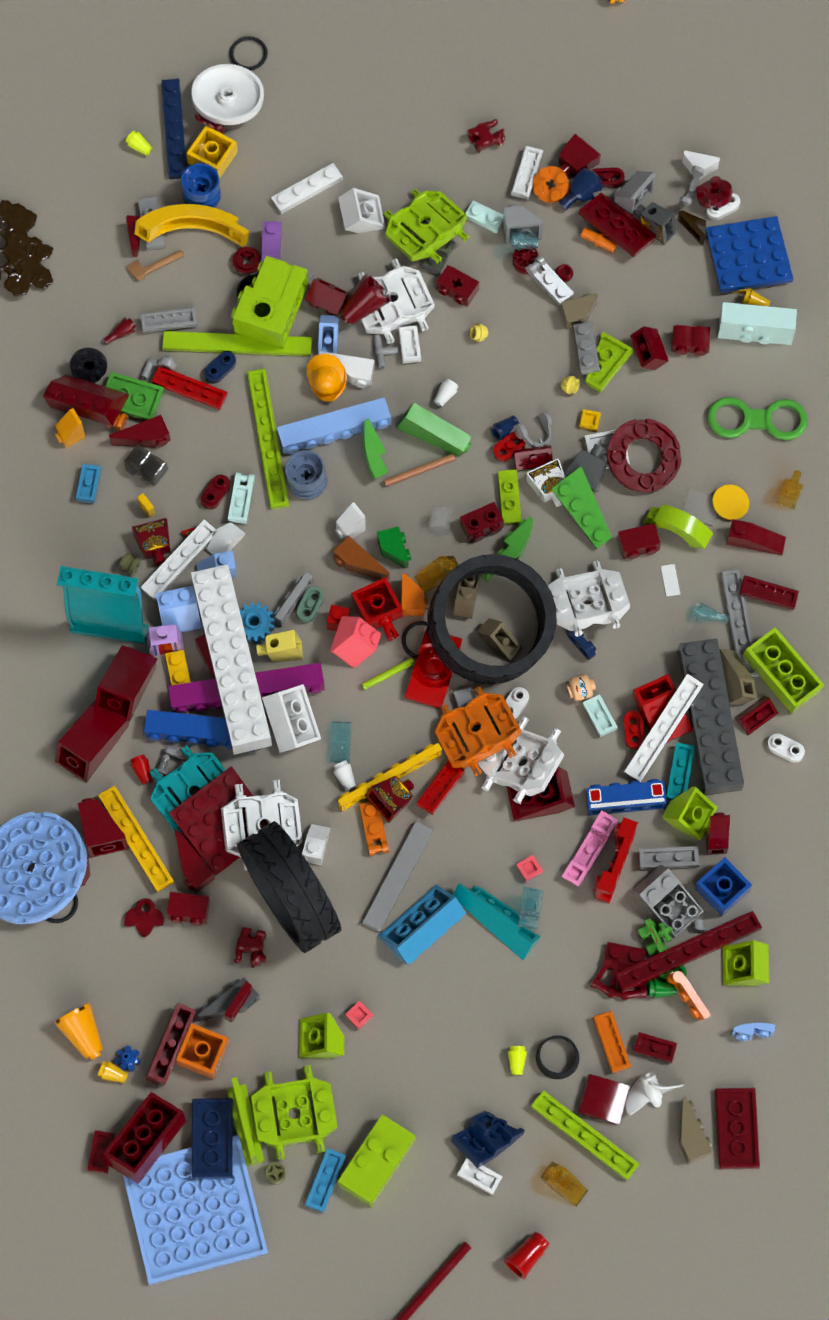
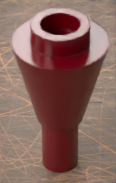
M124 317L113 332L106 336L104 340L107 344H110L117 338L134 333L136 325L131 318L126 319Z

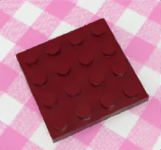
M232 766L169 812V815L205 864L214 873V876L240 858L227 852L225 849L221 808L235 799L234 785L243 784V794L246 797L253 796ZM243 807L242 813L244 821L245 838H247L248 831L246 823L245 807ZM265 819L260 821L261 829L268 825Z

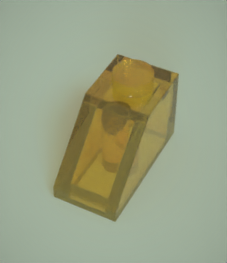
M439 556L417 574L415 578L420 588L428 592L437 588L444 578L458 566V563L454 556Z
M554 1162L549 1164L540 1177L553 1191L576 1207L588 1192L567 1168Z

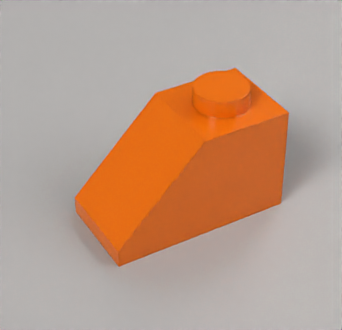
M402 574L403 616H424V610H428V598H425V591L407 574Z

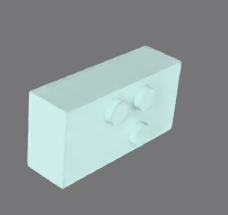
M723 302L719 318L718 338L741 340L745 343L752 341L761 344L792 345L796 330L797 309Z

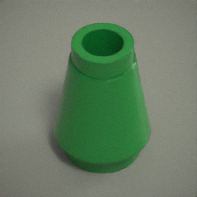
M653 979L647 982V996H652V998L675 996L677 993L675 985L666 981Z

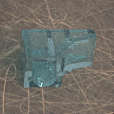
M524 887L518 927L538 929L544 890Z

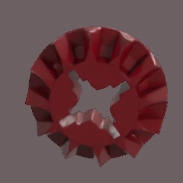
M252 247L238 249L232 258L236 271L250 275L258 270L261 261L260 253ZM244 259H251V265L248 263L244 264Z

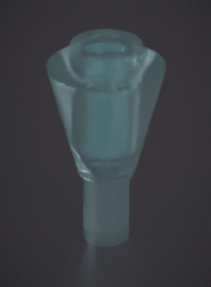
M702 602L696 605L693 611V616H696L695 620H718L725 623L729 620V615L718 613Z

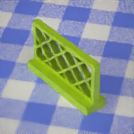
M237 1077L231 1078L233 1087L226 1088L228 1098H233V1119L237 1135L240 1138L246 1166L264 1163L246 1084L239 1085Z

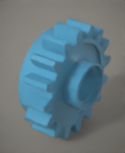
M251 602L250 607L244 604V610H239L247 642L249 644L251 641L255 642V644H258V641L261 640L265 642L266 636L271 635L270 631L275 630L273 625L275 624V618H272L273 612H268L267 605L262 608L260 602L257 606H254V603ZM252 621H258V622H259L258 625H255V626L250 625V623H251Z

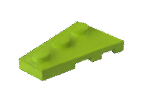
M603 331L600 343L597 346L600 371L589 373L585 380L586 385L602 393L633 353V348Z

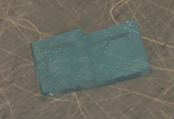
M332 721L330 762L340 763L347 760L350 763L351 722Z

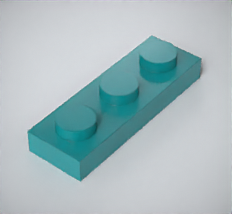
M676 742L666 799L673 800L688 789L695 746Z

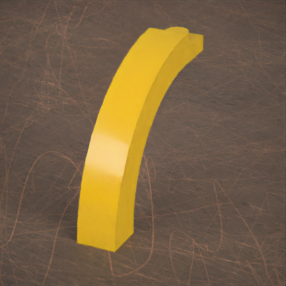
M178 204L153 210L139 218L135 225V235L148 243L159 235L172 230L196 228L218 233L244 247L248 242L249 230L239 225V218L231 213L197 204Z

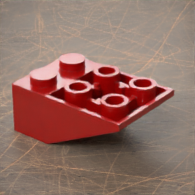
M668 674L633 690L632 698L649 731L676 692V688ZM686 713L667 742L692 731Z

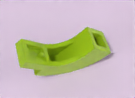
M662 504L660 508L651 507L644 520L645 525L655 523L656 528L676 533L690 547L705 549L713 535V532L700 520L685 511Z

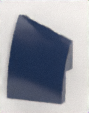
M484 1111L472 1117L467 1129L455 1134L451 1142L479 1168L510 1147L525 1131L522 1128L517 1130L507 1125L506 1120L497 1118L495 1115Z

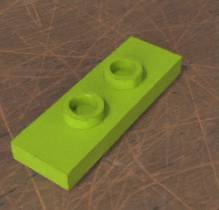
M517 470L498 471L501 513L504 525H517L522 521Z

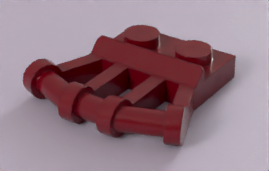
M607 942L603 967L590 987L593 989L597 988L608 995L609 998L614 996L622 998L624 1001L637 997L647 998L644 984L639 985L637 990L622 993L621 990L615 989L616 980L614 978V974L618 971L645 960L646 949ZM608 969L613 970L610 987L600 982Z

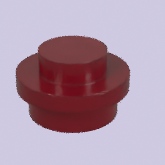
M562 264L555 270V273L564 282L570 281L573 277V269L567 264Z

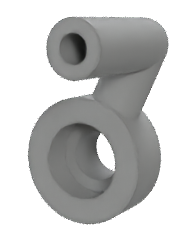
M170 356L160 357L159 360L149 358L141 378L147 380L153 366H162L175 371L177 364Z

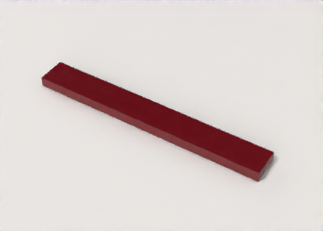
M751 911L615 973L614 978L622 993L760 931L762 926L755 913Z

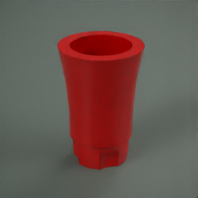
M534 1232L519 1248L505 1258L504 1262L518 1277L526 1279L533 1266L550 1244L544 1236Z

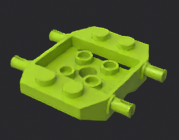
M415 188L411 192V195L415 198L408 207L400 209L395 214L390 212V210L384 212L383 215L389 220L385 233L386 238L411 261L431 257L436 263H439L442 260V257L436 253L439 248L455 236H459L464 242L469 239V235L463 231L467 221V214L441 191H423L420 193ZM423 220H430L428 224H422L421 222ZM403 222L411 231H413V232H414L422 241H424L425 243L422 244V243H421L418 239H416L408 230H406V229L401 225V223Z
M307 1065L303 1066L304 1080L274 1084L272 1072H268L269 1080L267 1072L263 1073L265 1086L251 1096L258 1141L276 1149L277 1160H281L280 1152L282 1160L285 1159V1146L297 1143L316 1142L317 1153H321L320 1145L322 1153L326 1152L324 1140L338 1128L331 1083L314 1078L312 1065H308L309 1073ZM309 1091L312 1093L317 1130H314ZM272 1097H275L280 1136L277 1135ZM290 1110H299L300 1116L292 1119L289 1116Z

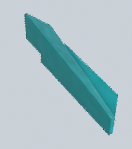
M461 883L457 885L453 896L456 897L458 902L520 959L524 960L541 937L524 927L528 919L479 886H473L472 889H468Z

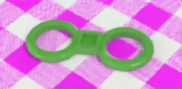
M724 397L713 403L709 408L707 416L712 430L725 438L739 437L746 433L748 429L767 430L777 439L793 440L803 434L808 424L807 412L802 405L789 399L777 400L764 410L749 409L747 404L738 398ZM726 405L736 406L744 415V423L734 430L722 428L717 423L715 417L718 409ZM783 407L793 409L800 417V425L791 432L778 430L773 425L771 419L775 410Z

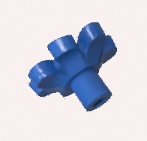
M126 1046L124 1051L119 1049L117 1051L119 1057L115 1058V1064H121L120 1069L126 1071L128 1068L132 1072L135 1070L134 1064L140 1065L141 1059L137 1058L140 1053L136 1049L132 1051L131 1046Z

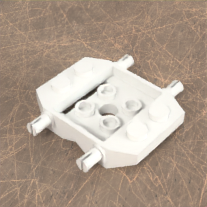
M398 259L391 261L393 270L383 276L373 277L385 289L384 295H395L398 298L397 301H390L387 305L380 308L385 320L381 319L378 311L361 320L366 333L383 334L388 344L395 341L391 331L399 327L418 322L422 331L428 330L429 326L425 318L435 308V304L420 271L400 266ZM359 272L357 274L359 281L365 275L364 272H361V274Z
M595 561L592 563L593 572L569 577L564 576L563 569L560 568V572L557 569L555 573L558 579L548 585L556 605L557 625L574 631L577 637L578 633L579 636L583 634L581 629H585L592 624L612 623V628H619V620L630 609V603L620 572L602 569L599 561H597V565ZM600 585H603L611 611L607 610ZM584 601H591L592 603L587 605V604H584L583 602H584Z
M522 716L518 723L522 732L517 737L516 744L513 745L516 756L513 754L512 758L508 756L503 762L500 772L497 770L507 754L505 749L478 762L481 769L487 775L481 788L488 792L493 782L502 786H509L518 791L513 799L518 804L521 803L525 795L531 797L545 790L564 757L556 742L561 731L554 728L548 738L526 731L524 728L529 719ZM497 729L498 735H501V732ZM522 760H528L525 765L519 766Z
M280 780L272 781V794L246 797L243 794V784L234 785L235 799L221 808L225 849L227 852L241 857L237 843L245 839L243 807H245L248 836L253 833L257 834V831L261 829L260 821L265 819L268 824L273 821L277 822L290 836L296 846L303 842L298 799L281 791Z

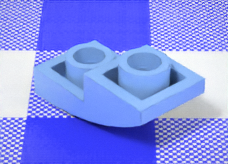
M748 1023L734 1027L732 1036H736V1039L740 1041L751 1040L753 1033H757V1036L762 1038L772 1037L775 1024Z

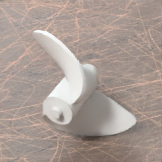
M649 1071L642 1074L628 1093L625 1104L628 1115H632L648 1102H651L654 1107H660L663 1093L683 1087L684 1084L674 1086L659 1085L655 1072Z

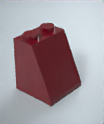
M86 798L77 803L90 858L129 849L125 834L97 799Z

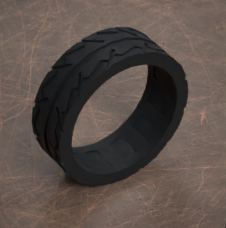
M501 554L473 557L455 567L437 587L430 601L427 613L428 635L439 659L453 673L480 684L504 683L514 680L527 672L547 652L554 638L557 625L556 605L552 592L546 582L531 566L513 557ZM494 574L515 582L526 592L533 603L538 622L534 645L526 657L515 663L503 666L487 665L467 657L458 649L450 637L445 620L447 598L451 589L458 582L474 575Z
M273 821L258 830L257 834L253 833L237 843V847L251 878L272 913L293 943L303 953H307L320 945L322 940L326 941L342 930L341 924L329 897L309 863L286 831L277 822Z

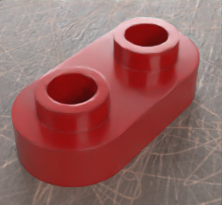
M513 431L494 446V457L501 462L508 461L514 456V450L523 449L526 446V442L523 439H519ZM518 440L520 441V443L515 444L514 441ZM504 451L506 452V454L501 455L500 452Z
M629 711L625 714L623 720L625 742L629 748L636 750L639 749L645 740L643 717L638 711ZM635 720L636 724L633 725L629 721ZM637 738L638 742L634 743L631 739Z

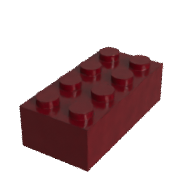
M150 1092L104 1151L103 1157L106 1165L139 1184L186 1123L184 1112L153 1092Z

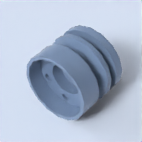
M303 450L296 452L288 459L285 472L291 492L296 497L308 500L321 495L326 489L328 481L322 458L317 453Z

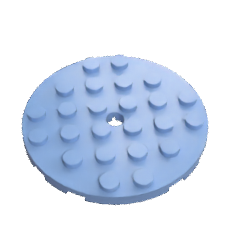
M29 812L16 816L0 826V919L14 924L37 923L61 911L76 895L85 876L87 852L82 836L69 821L50 812ZM30 864H35L33 872L27 871Z

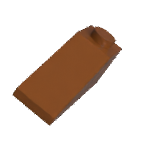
M350 536L333 550V560L339 567L343 566L348 571L380 580L386 577L388 581L390 580V572Z

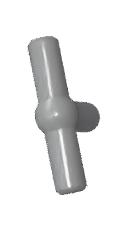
M375 335L373 337L375 344L374 353L377 356L379 369H384L386 367L384 355L398 354V347L383 348L381 336Z

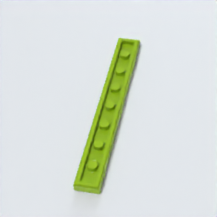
M164 331L163 351L231 352L233 354L311 357L312 337L288 336L284 348H280L241 334Z
M266 369L247 371L270 508L272 510L289 507Z

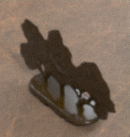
M1 200L0 218H3V221L0 222V229H2L1 225L3 223H8L7 228L0 231V235L6 240V246L0 248V252L8 259L7 263L0 266V280L1 270L8 273L4 288L12 292L14 297L26 295L31 284L43 290L47 289L53 283V278L50 270L40 263L51 256L54 248L47 244H42V241L37 237L30 238L27 234L35 226L37 214L27 210L19 203L12 204L9 200Z

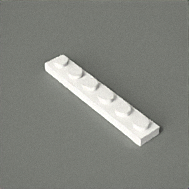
M686 674L624 772L636 780L642 781L704 685L703 683Z

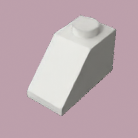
M355 502L336 521L335 531L341 539H346L348 536L354 539L366 531L365 515Z
M311 824L302 852L308 863L322 866L330 833L329 827Z

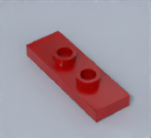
M448 760L417 801L416 806L433 815L463 776L465 769L453 768Z

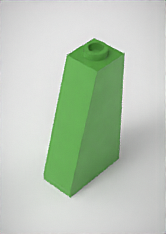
M413 403L404 412L396 427L458 457L463 452L467 453L471 446L469 442L472 437L471 435L416 403Z

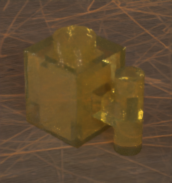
M799 470L794 471L791 480L785 478L777 504L795 509L803 487L802 484H799L801 477Z

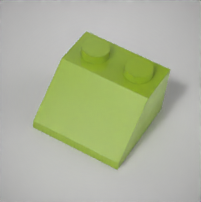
M751 940L723 947V985L757 986L769 983V944Z

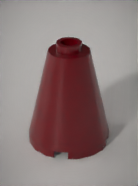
M365 274L340 311L342 314L340 317L346 324H355L387 305L392 299L389 294L384 295L385 289L372 276L368 277Z

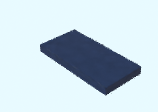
M233 1098L192 1099V1179L233 1178Z

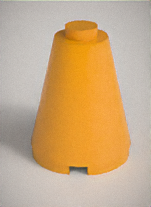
M86 1003L81 1008H77L54 1021L56 1026L85 1059L90 1058V1060L101 1056L100 1051L103 1050L90 1003Z

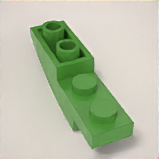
M534 518L523 519L514 532L510 531L504 537V549H501L497 554L519 560L529 543ZM482 574V578L486 582L494 576V574Z

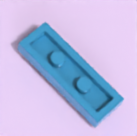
M327 1148L305 1206L325 1213L346 1155Z

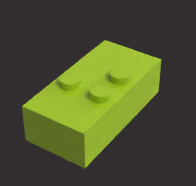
M776 627L748 647L742 655L791 714L820 693L825 686Z
M382 1114L339 1178L338 1186L372 1208L415 1143L416 1135Z

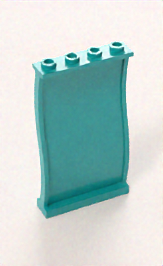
M60 566L57 586H62L65 613L70 624V633L145 645L149 626L144 624L142 597L138 586L139 579Z

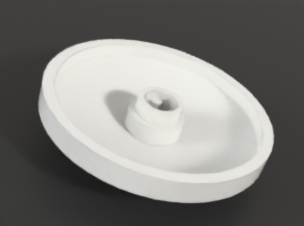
M221 64L210 67L201 72L192 85V103L194 108L203 118L216 124L236 125L252 119L263 105L264 89L260 79L252 71L238 65Z

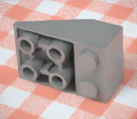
M663 865L656 868L632 890L644 906L661 923H664L666 928L672 927L673 932L671 934L675 938L704 912L670 869Z

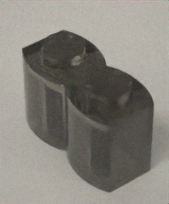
M136 445L124 460L125 470L133 476L135 474L140 476L141 481L146 485L156 486L168 470L166 462L151 454L140 445Z

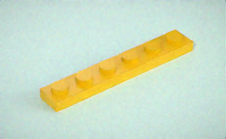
M439 743L435 745L429 744L423 749V752L410 755L406 759L407 761L402 764H394L390 767L389 771L384 774L381 772L375 775L373 780L368 783L363 782L359 784L356 790L351 793L349 791L345 792L338 799L339 808L342 812L366 799L365 795L371 786L394 776L401 779L441 756V746Z
M114 785L98 795L99 799L111 818L125 834L129 848L157 893L174 884V880L116 786Z

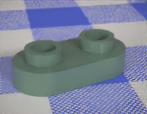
M312 586L306 590L297 608V617L301 622L310 623L315 619L324 601V593L321 588ZM317 596L318 599L312 600L311 597ZM304 612H309L310 615H309V616H304L303 613H304Z

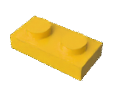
M184 650L165 653L171 685L190 683Z

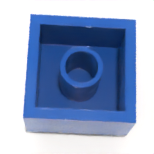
M724 857L696 883L695 890L723 916L750 892L752 884Z

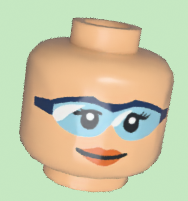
M586 674L572 677L569 679V683L566 684L570 698H574L575 701L591 698L593 690H596L593 678L589 679Z

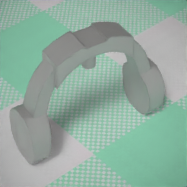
M694 165L691 170L694 174V179H692L686 197L681 196L679 200L683 205L691 206L696 187L699 184V178L705 172L699 166Z
M546 411L539 414L540 422L546 430L544 441L541 438L538 439L539 443L532 441L528 437L527 430L523 424L519 423L514 426L516 436L519 439H523L532 448L546 446L552 440L550 426L552 425V418Z

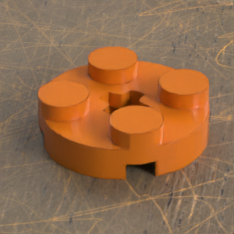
M555 166L543 167L534 177L533 191L540 200L546 203H556L568 194L570 182L562 169ZM554 180V184H556V187H552L551 190H549L547 182Z

